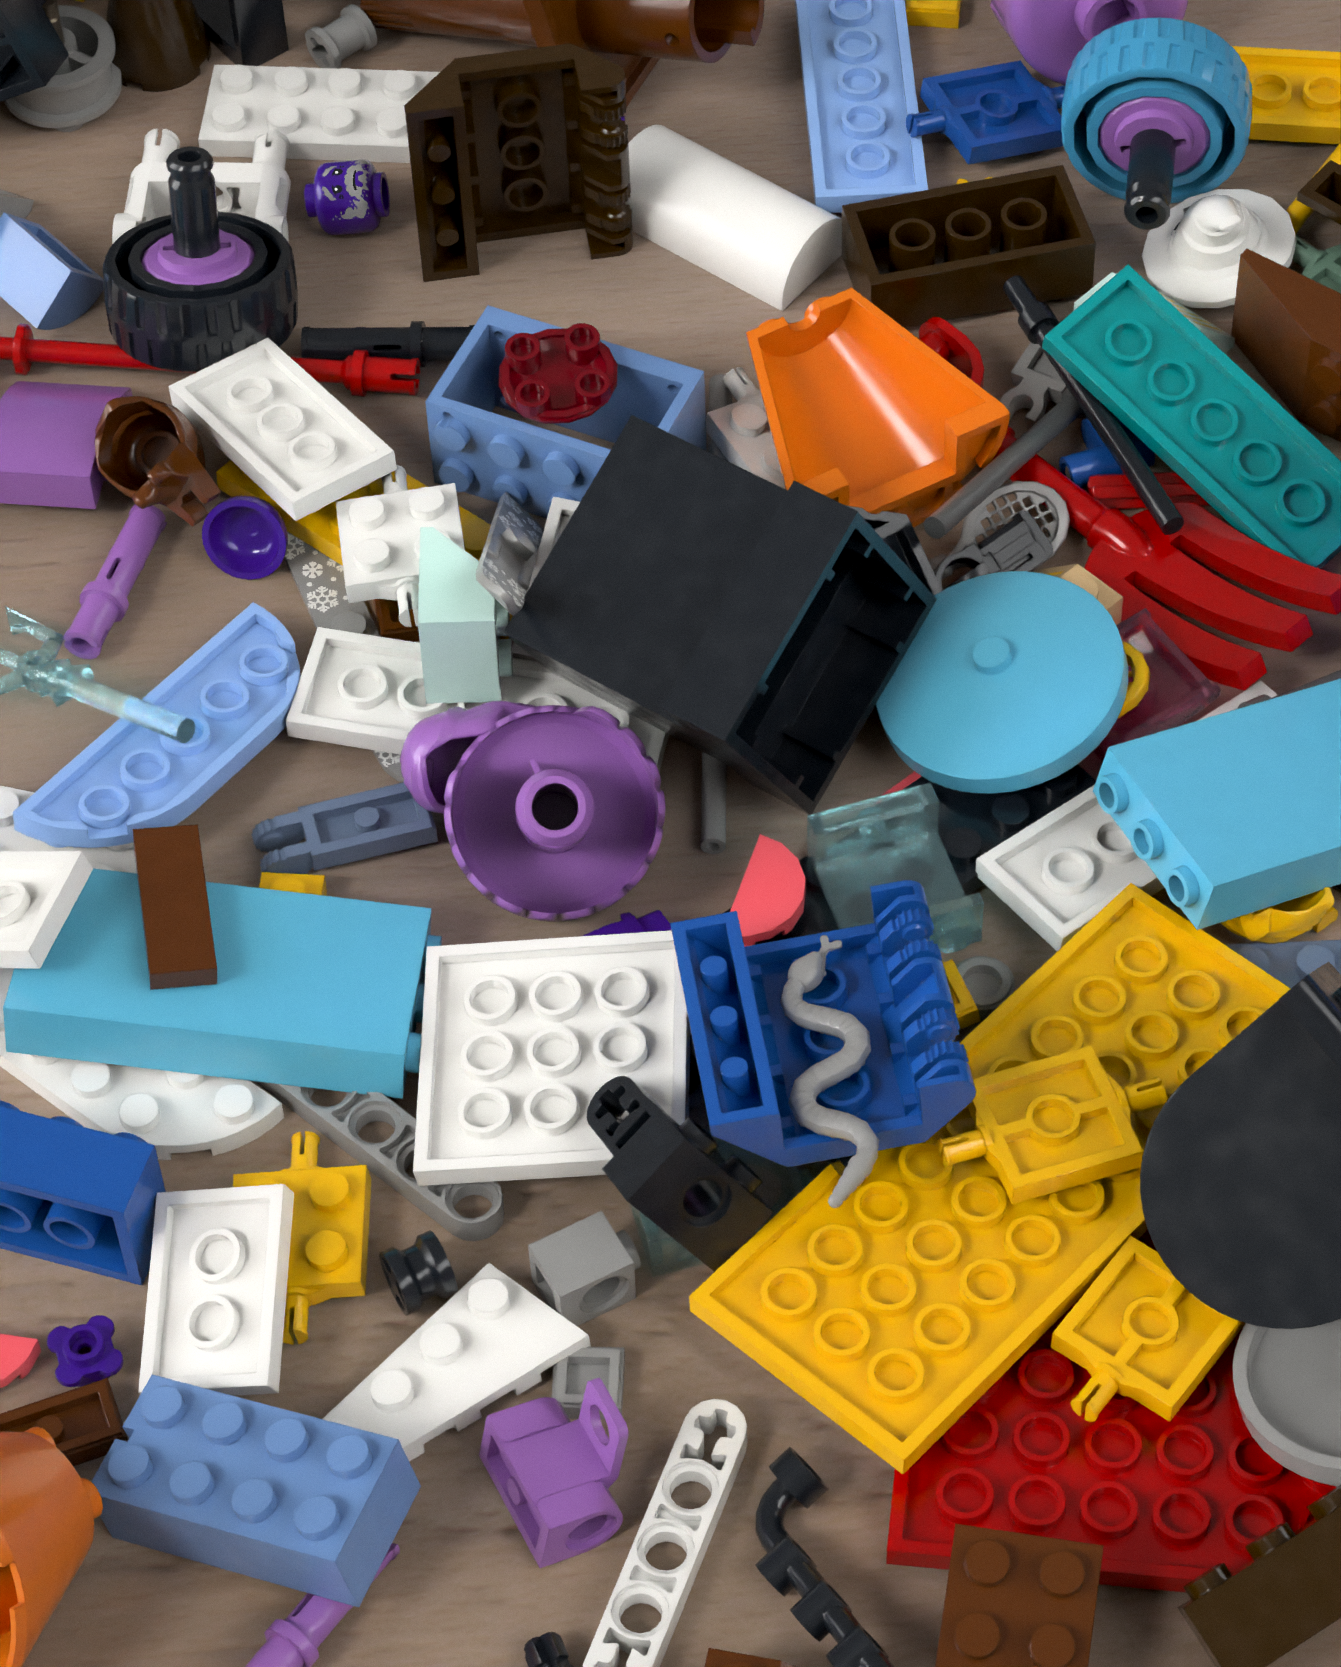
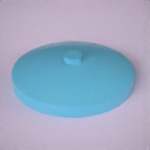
M1007 571L991 573L962 581L934 595L937 599L876 703L880 721L891 746L898 756L922 777L943 787L962 792L987 794L1012 792L1044 783L1061 775L1085 759L1104 740L1115 724L1126 698L1128 687L1127 656L1112 616L1093 595L1083 588L1062 578L1037 572Z

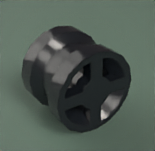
M430 1230L418 1235L414 1245L406 1249L399 1250L391 1247L379 1253L380 1263L389 1288L398 1306L406 1316L419 1311L423 1301L431 1297L438 1296L446 1299L458 1292L456 1278L448 1257L438 1238Z

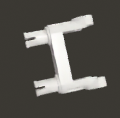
M152 129L145 135L142 163L138 164L131 172L124 213H117L114 217L112 244L125 232L139 224L158 217L171 215L168 190L170 172L166 167V160L174 150L180 147V140L174 132L163 129L160 145H156L157 129ZM263 130L255 136L252 163L214 162L211 172L214 175L216 187L223 192V194L216 196L217 209L220 212L237 213L265 222L278 230L289 243L286 213L291 180L285 171V164L290 142L283 133L273 130L271 146L266 147L268 131Z

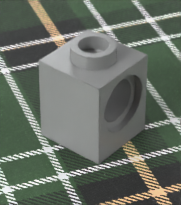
M602 1211L528 1245L533 1284L545 1304L574 1325L579 1326L636 1299L634 1270L641 1267L639 1254L628 1233L625 1230L615 1233Z

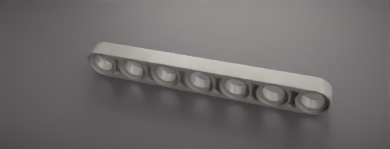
M255 1081L362 1165H367L368 1170L452 1235L466 1241L484 1240L495 1234L503 1224L505 1215L503 1194L500 1185L496 1181L418 1186L416 1179L406 1173L408 1166L414 1162L416 1119L384 1094L379 1092H367V1094H358L357 1091L347 1092L343 1101L337 1105L325 1107L319 1106L311 1100V1096L317 1090L316 1088ZM375 1121L386 1122L395 1129L390 1138L380 1143H368L358 1136L363 1126ZM470 1195L483 1196L492 1203V1207L486 1214L476 1218L463 1217L455 1210L459 1200Z

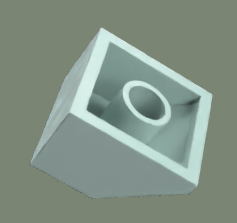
M420 527L418 630L426 704L501 701V677L513 676L512 640L500 639V636H507L503 632L510 622V613L476 580L475 572L479 561L434 527Z

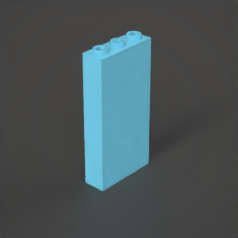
M1341 679L1108 747L1093 788V793L1096 795L1100 807L1107 814L1111 815L1129 839L1136 855L1147 863L1166 888L1170 900L1177 907L1181 908L1196 930L1323 890L1325 887L1341 884Z
M93 868L41 968H14L3 1006L6 1052L352 1093V1091H357L358 1094L379 1092L386 1097L403 1099L407 1073H419L421 1033H415L417 1022L422 1023L427 946H442V936L431 935L432 908L206 882L217 963V984L150 990L137 874Z

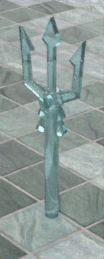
M5 606L12 635L25 632L44 643L39 650L29 651L22 656L0 648V664L14 670L0 677V695L25 686V689L30 692H37L41 698L49 695L57 707L73 698L181 743H186L193 737L195 733V723L193 720L94 681L90 664L71 665L70 659L55 660L64 641V636Z

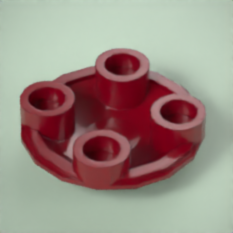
M577 323L568 329H546L534 334L518 333L510 337L505 344V357L499 366V388L506 403L523 417L544 424L571 423L591 416L608 403L617 387L618 365L610 349L600 341L598 330L586 323Z

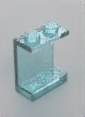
M931 782L807 815V854L838 929L874 923L870 886L902 880H913L919 882L924 888L930 917L934 925V935H931L929 937L930 940L927 941L933 940L934 944H938L940 952L954 953L972 943L982 941L984 902L980 893L965 896L938 834L939 800Z

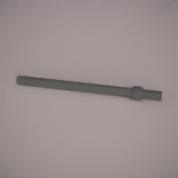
M1068 388L1063 391L1061 401L925 519L924 529L930 537L940 539L1074 420L1086 418V415Z

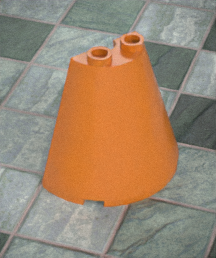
M852 287L835 295L815 300L808 306L804 319L801 321L788 323L784 317L770 319L763 322L757 328L746 332L786 490H789L793 481H796L843 505L863 508L871 514H877L881 511L907 514L914 528L923 523L927 517L963 487L961 481L971 472L976 464L980 468H985L992 461L1006 435L1010 412L1004 404Z

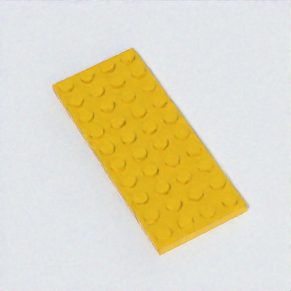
M1130 883L960 1042V1045L963 1044L966 1049L969 1061L967 1063L970 1066L973 1078L1092 1045L1104 1071L1118 1082L1122 1088L1152 1080L1154 1077H1160L1162 1080L1161 1085L1164 1084L1168 1100L1188 1077L1261 1016L1291 988L1202 929L1196 930L1190 921ZM1161 1105L1130 1114L1131 1126L1143 1151L1153 1123L1163 1107ZM966 1106L926 1142L879 1150L878 1158L870 1175L838 1208L830 1207L828 1198L841 1176L829 1164L689 1295L690 1312L897 1471L904 1474L1087 1291L1128 1238L1132 1236L1138 1240L1148 1230L1140 1195L1141 1167L1012 1204L997 1170L983 1156L953 1164L947 1168L943 1165V1159L941 1160L938 1152L937 1140L975 1130V1122Z

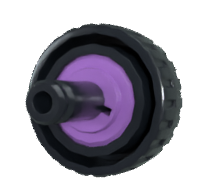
M189 146L176 149L166 160V167L170 172L168 190L171 215L146 221L125 232L109 248L103 263L104 302L109 331L116 344L126 354L142 363L161 369L181 372H198L266 338H269L280 347L292 334L298 318L297 276L294 255L290 244L278 230L265 222L237 213L218 211L215 178L211 172L214 165L213 157L208 151L199 147Z

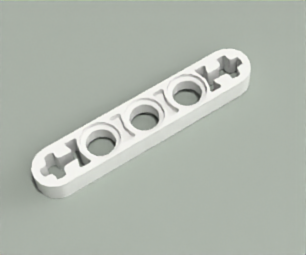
M706 1400L692 1407L685 1417L586 1655L583 1667H617L620 1661L619 1649L630 1654L626 1667H660L746 1454L747 1423L744 1414L736 1405L726 1400ZM716 1426H723L727 1428V1437H720L717 1440L711 1454V1465L702 1460L705 1450L704 1434H711ZM693 1481L705 1485L711 1492V1497L700 1508L685 1509L676 1505L671 1499L672 1492L680 1484ZM673 1542L681 1546L687 1556L680 1566L666 1571L658 1570L651 1566L646 1560V1554L650 1548L658 1543ZM643 1603L655 1607L662 1617L657 1627L651 1631L636 1633L626 1629L620 1622L623 1612L632 1605Z

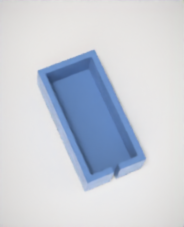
M153 1374L122 1426L129 1438L128 1442L119 1439L114 1440L91 1481L98 1489L102 1498L103 1510L100 1517L112 1538L358 1608L421 1487L399 1439Z

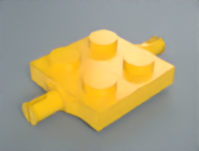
M1092 1045L973 1078L976 1096L967 1107L975 1122V1130L938 1139V1152L946 1168L953 1164L983 1156L997 1170L1011 1203L1016 1204L1140 1168L1144 1151L1131 1126L1130 1114L1159 1105L1163 1106L1167 1102L1166 1089L1164 1084L1161 1085L1162 1080L1160 1077H1154L1152 1080L1122 1088L1118 1082L1104 1071Z
M301 1131L292 1135L291 1167L273 1172L233 1174V1187L285 1184L294 1192L283 1342L294 1345V1334L298 1344L308 1340V1314L311 1305L319 1304L331 1298L366 1296L371 1176L367 1165L328 1168L317 1166L320 1137L310 1131H305V1142Z
M1130 1236L1054 1330L1051 1348L1086 1369L1092 1376L1079 1394L1070 1402L1073 1411L1081 1417L1085 1411L1084 1420L1089 1422L1096 1421L1098 1415L1114 1394L1119 1393L1122 1396L1131 1397L1170 1422L1246 1323L1219 1313L1204 1304L1174 1277L1157 1251Z

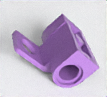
M600 1378L587 1382L579 1419L572 1422L561 1403L557 1399L550 1397L534 1399L495 1412L486 1417L479 1456L539 1568L574 1557L600 1546L619 1530L623 1522V1514L612 1497L609 1487L619 1476L629 1431L624 1418ZM599 1409L603 1413L604 1418L606 1420L609 1430V1437L605 1433V1430L602 1426Z

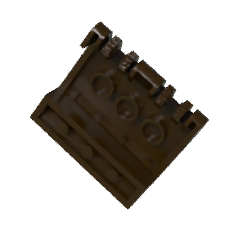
M571 43L455 58L404 105L424 282L480 275L477 243L585 228L591 260L621 256L631 251L633 247L632 209H630V205L625 204V202H628V198H631V185L629 183L628 125L625 124V120H621L627 108L625 72L622 67Z

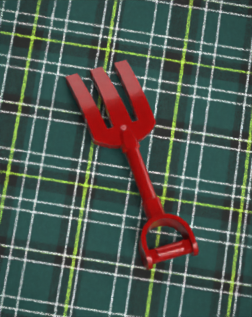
M932 317L920 325L918 339L983 388L985 369L980 351L967 336L940 317ZM1008 426L1003 442L992 461L1017 440L1015 438V431ZM1038 454L1009 478L1012 482H1039L1053 488L1066 502L1070 517L1069 525L1086 538L1087 546L1092 549L1084 569L1123 596L1120 635L1151 654L1202 678L1245 691L1265 675L1267 670L1261 652L1236 645L1198 628L1168 611L1137 588L1207 626L1269 648L1293 652L1310 638L1313 632L1307 615L1256 597L1213 574L1187 555L1222 575L1271 597L1315 611L1338 615L1341 612L1340 574L1310 566L1274 551L1229 526L1196 502L1173 503L1183 517L1184 525L1176 533L1165 535L1148 509L1128 517L1117 508H1108ZM1042 503L1048 509L1046 503Z

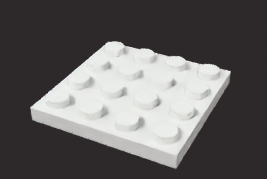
M671 930L427 946L413 1173L418 1186L606 1175L602 1168L612 1159L613 1155L588 1124L587 1109L595 1093L606 1082L618 1076H627L650 1094L661 1108L679 1125H682L689 1117L690 1023ZM625 1111L621 1118L624 1120L629 1113Z

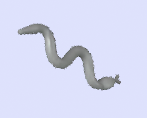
M822 935L820 937L822 947L818 952H810L791 964L788 970V981L783 987L780 1003L785 1016L798 1026L820 1032L821 1034L838 1037L844 1043L840 1051L812 1065L794 1080L788 1101L800 1126L819 1135L850 1141L856 1146V1155L852 1156L849 1160L847 1167H845L842 1176L828 1198L829 1206L838 1208L872 1172L878 1158L879 1139L866 1121L846 1112L825 1108L816 1102V1097L822 1091L858 1072L861 1066L865 1065V1060L871 1051L869 1031L853 1014L829 1007L809 1004L802 999L804 993L814 990L821 983L823 977L826 976V955L830 951L842 947V941L836 940L829 943L828 936Z

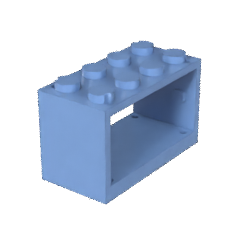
M489 305L486 307L425 401L434 483L440 485L455 483L457 492H466L497 503L500 497L507 492L528 513L544 518L548 517L553 497L581 502L611 449L492 412L495 406L518 413L506 403L499 388V366L505 357V344L507 340L518 333L534 334L546 329L564 328ZM600 340L610 349L618 365L617 387L608 403L589 417L571 423H552L615 443L631 415L707 451L704 371Z

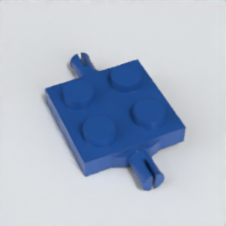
M1021 60L923 78L920 97L930 111L908 114L906 117L907 132L911 134L912 138L937 132L945 134L950 138L968 165L1062 147L1061 115L1058 109H1062L1065 85L1053 88L1044 86V84L1032 77Z

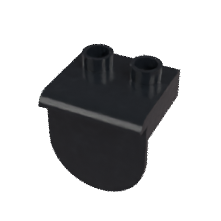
M1329 961L1309 973L1174 1091L1163 1105L1153 1123L1142 1156L1140 1172L1142 1210L1148 1232L1163 1262L1174 1277L1204 1304L1228 1317L1255 1326L1275 1329H1297L1314 1327L1341 1319V974Z

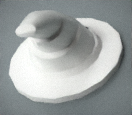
M1217 189L1189 197L1171 208L1170 217L1167 222L1148 232L1142 258L1149 283L1179 304L1190 308H1223L1235 304L1240 255L1246 248L1288 268L1292 263L1297 239L1289 213L1273 198L1248 189Z

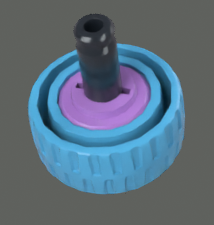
M1158 17L1135 19L1112 26L1085 44L1084 48L1078 52L1072 61V66L1068 71L1061 115L1064 150L1075 169L1089 183L1107 194L1126 200L1124 215L1129 223L1143 230L1158 228L1169 219L1171 203H1179L1189 197L1214 190L1226 181L1242 162L1249 141L1252 119V84L1249 80V72L1232 46L1216 33L1197 24L1184 20Z

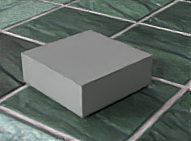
M581 1348L554 1364L551 1398H555L561 1403L569 1419H579L587 1382L595 1378H600L622 1415L625 1348ZM599 1409L600 1419L605 1420L603 1413Z

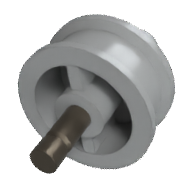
M46 0L42 8L68 51L69 56L46 86L4 101L10 112L26 123L38 127L55 128L61 132H72L81 128L84 123L104 114L112 107L120 95L122 89L121 70L112 63L116 52V42L111 26L100 15L81 7L58 5L57 0Z

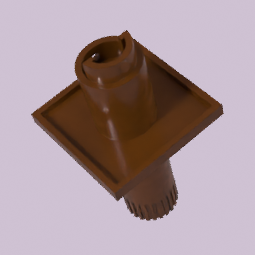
M360 0L361 9L364 10L372 24L378 29L510 41L516 45L536 46L537 48L571 43L623 68L625 72L627 106L660 58L715 63L726 54L731 44L754 46L760 35L764 19V0Z

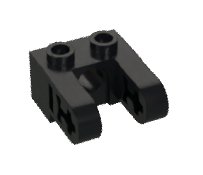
M618 1076L609 1080L593 1096L587 1109V1122L613 1155L612 1159L602 1170L627 1202L714 1272L737 1252L773 1213L756 1192V1189L763 1181L749 1166L734 1154L725 1161L716 1150L719 1144L697 1122L688 1117L682 1125H679L661 1108L650 1094L629 1077ZM627 1111L629 1115L623 1120L621 1116Z

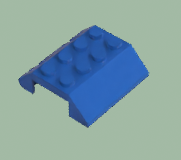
M902 880L870 886L874 923L744 947L737 911L670 923L712 1136L786 1167L856 1155V1146L852 1142L819 1135L800 1126L788 1104L794 1080L809 1067L837 1053L844 1046L843 1041L838 1037L821 1034L820 1032L805 1029L795 1024L785 1016L780 1003L783 987L788 981V970L791 964L810 952H818L822 947L820 942L822 935L828 936L829 943L836 940L842 941V947L830 951L826 955V976L823 977L821 983L814 990L804 993L802 999L809 1004L829 1007L853 1014L869 1031L871 1051L865 1060V1065L861 1066L858 1072L822 1091L816 1097L817 1104L825 1108L852 1114L866 1121L879 1139V1151L926 1142L972 1102L976 1096V1088L970 1066L967 1063L969 1061L964 1045H960L959 1041H952L955 1040L956 1035H959L958 1030H960V1026L956 1017L945 968L941 962L940 949L938 944H934L933 940L927 941L930 940L929 937L931 935H934V925L930 917L924 888L919 882Z

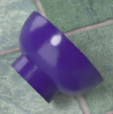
M235 496L220 502L209 512L202 527V541L207 555L219 569L236 578L253 580L270 575L280 566L287 551L288 533L283 518L270 503L253 496Z

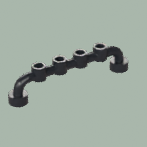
M789 1447L769 1466L777 1479L762 1495L756 1511L755 1531L767 1554L755 1565L767 1581L784 1597L794 1588L802 1598L790 1611L817 1641L821 1642L829 1633L838 1644L826 1654L827 1659L834 1667H894L888 1660L889 1656L853 1616L849 1605L819 1573L814 1561L785 1530L784 1517L786 1511L796 1499L808 1509L829 1489L813 1468L793 1448Z

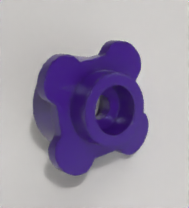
M96 1315L91 1317L87 1324L77 1325L72 1328L58 1326L49 1333L47 1346L57 1356L59 1365L55 1370V1376L61 1385L65 1387H81L109 1378L121 1370L124 1359L122 1353L114 1349L111 1337L115 1332V1327L110 1318ZM83 1347H90L92 1349L87 1354H79L80 1349Z

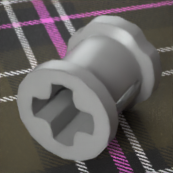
M354 4L344 7L341 11V17L323 28L314 26L305 33L307 49L316 64L321 68L340 69L341 61L360 49L369 51L377 45V35L372 22L366 13Z

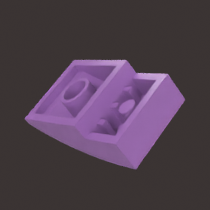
M17 381L11 385L0 399V503L96 509L103 481L108 480L98 470L94 442L95 429L107 402L114 398L132 396L131 388Z

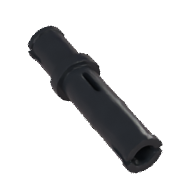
M411 321L410 327H304L301 332L302 358L344 360L349 355H353L355 350H367L371 357L418 358L420 360V367H425L426 361H452L475 325H469V327H426L424 321Z

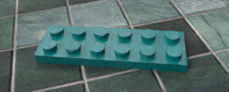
M1129 264L1044 336L1042 348L1236 530L1274 551L1319 569L1324 567L1341 551V461Z

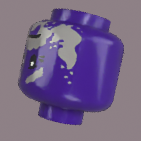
M359 159L321 164L317 168L314 183L305 185L304 198L309 218L317 217L321 228L328 235L371 232L379 226L381 217L389 216L390 194L386 174L384 172H377L369 160Z

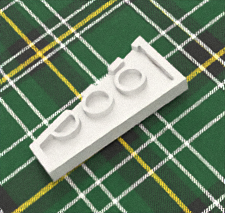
M488 1263L333 1408L323 1420L399 1439L410 1462L425 1452L424 1444L450 1428H455L459 1432L482 1418L480 1410L512 1390L518 1396L542 1381L541 1372L581 1348L591 1347L589 1335L492 1264Z

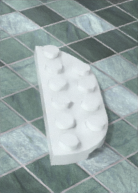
M0 968V1066L83 1127L113 1135L119 1132L134 1134L147 1143L155 1145L158 1159L171 1160V1153H189L211 1149L212 1156L229 1152L259 1138L284 1118L282 1103L249 1080L6 1052L3 1006L14 968Z

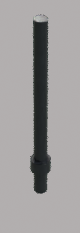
M1017 275L1009 278L1003 285V291L1019 314L1018 324L1031 343L1039 344L1165 535L1176 533L1184 525L1183 517L1115 415L1042 348L1044 336L1059 324L1058 319L1047 303L1037 300L1022 276Z

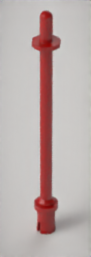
M20 323L16 328L14 337L0 336V360H13L15 373L20 376H26L29 373L33 362L181 372L161 369L142 363L126 354L115 344L34 339L29 324ZM355 350L353 355H349L344 360L290 357L317 382L343 384L347 390L351 391L352 396L365 397L367 391L417 396L419 391L420 379L396 377V374H420V360L418 358L371 357L367 350Z

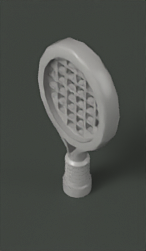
M1014 481L1002 485L964 518L960 539L955 548L947 554L941 553L931 558L929 563L934 570L946 557L961 552L975 542L978 547L977 536L982 534L985 539L988 537L987 531L993 529L996 532L998 530L997 526L1001 524L1005 526L1008 524L1007 521L1013 519L1012 517L1017 513H1015L1012 505L1017 502L1022 508L1021 511L1028 512V510L1035 508L1038 515L1033 518L1034 520L1040 518L1044 525L1040 529H1046L1049 534L1047 539L1053 547V554L1050 557L1052 558L1067 537L1070 517L1066 502L1053 488L1039 482ZM1014 494L1016 500L1010 502L1007 495ZM1002 497L1006 505L999 508L996 499ZM1027 497H1029L1032 502V505L1026 507L1022 501ZM1045 502L1049 510L1042 513L1038 505ZM992 503L995 510L989 513L986 506ZM1006 508L1011 513V516L1007 518L1002 513V510ZM998 513L1001 521L994 523L991 516ZM1051 513L1054 521L1047 523L1044 516ZM987 518L991 526L984 529L980 521ZM1048 558L1047 560H1045L1044 562H1042L1041 564H1039L1038 566H1036L1035 568H1033L1031 571L1037 569L1039 566H1041L1042 564H1044V563H1045L1046 561H1048L1050 558ZM956 563L948 566L942 574V580L951 576L956 569L973 567L966 563Z

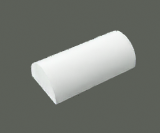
M649 126L628 143L631 198H628V202H625V204L630 205V209H632L633 232L769 305L783 311L842 255V219L665 126Z

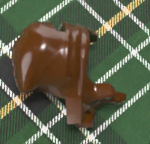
M120 397L107 402L97 423L94 439L98 470L124 495L132 498L134 503L141 509L161 504L168 507L192 527L203 521L209 513L196 498L202 503L207 504L217 498L221 490L206 471L201 439L192 423L176 407L147 397Z

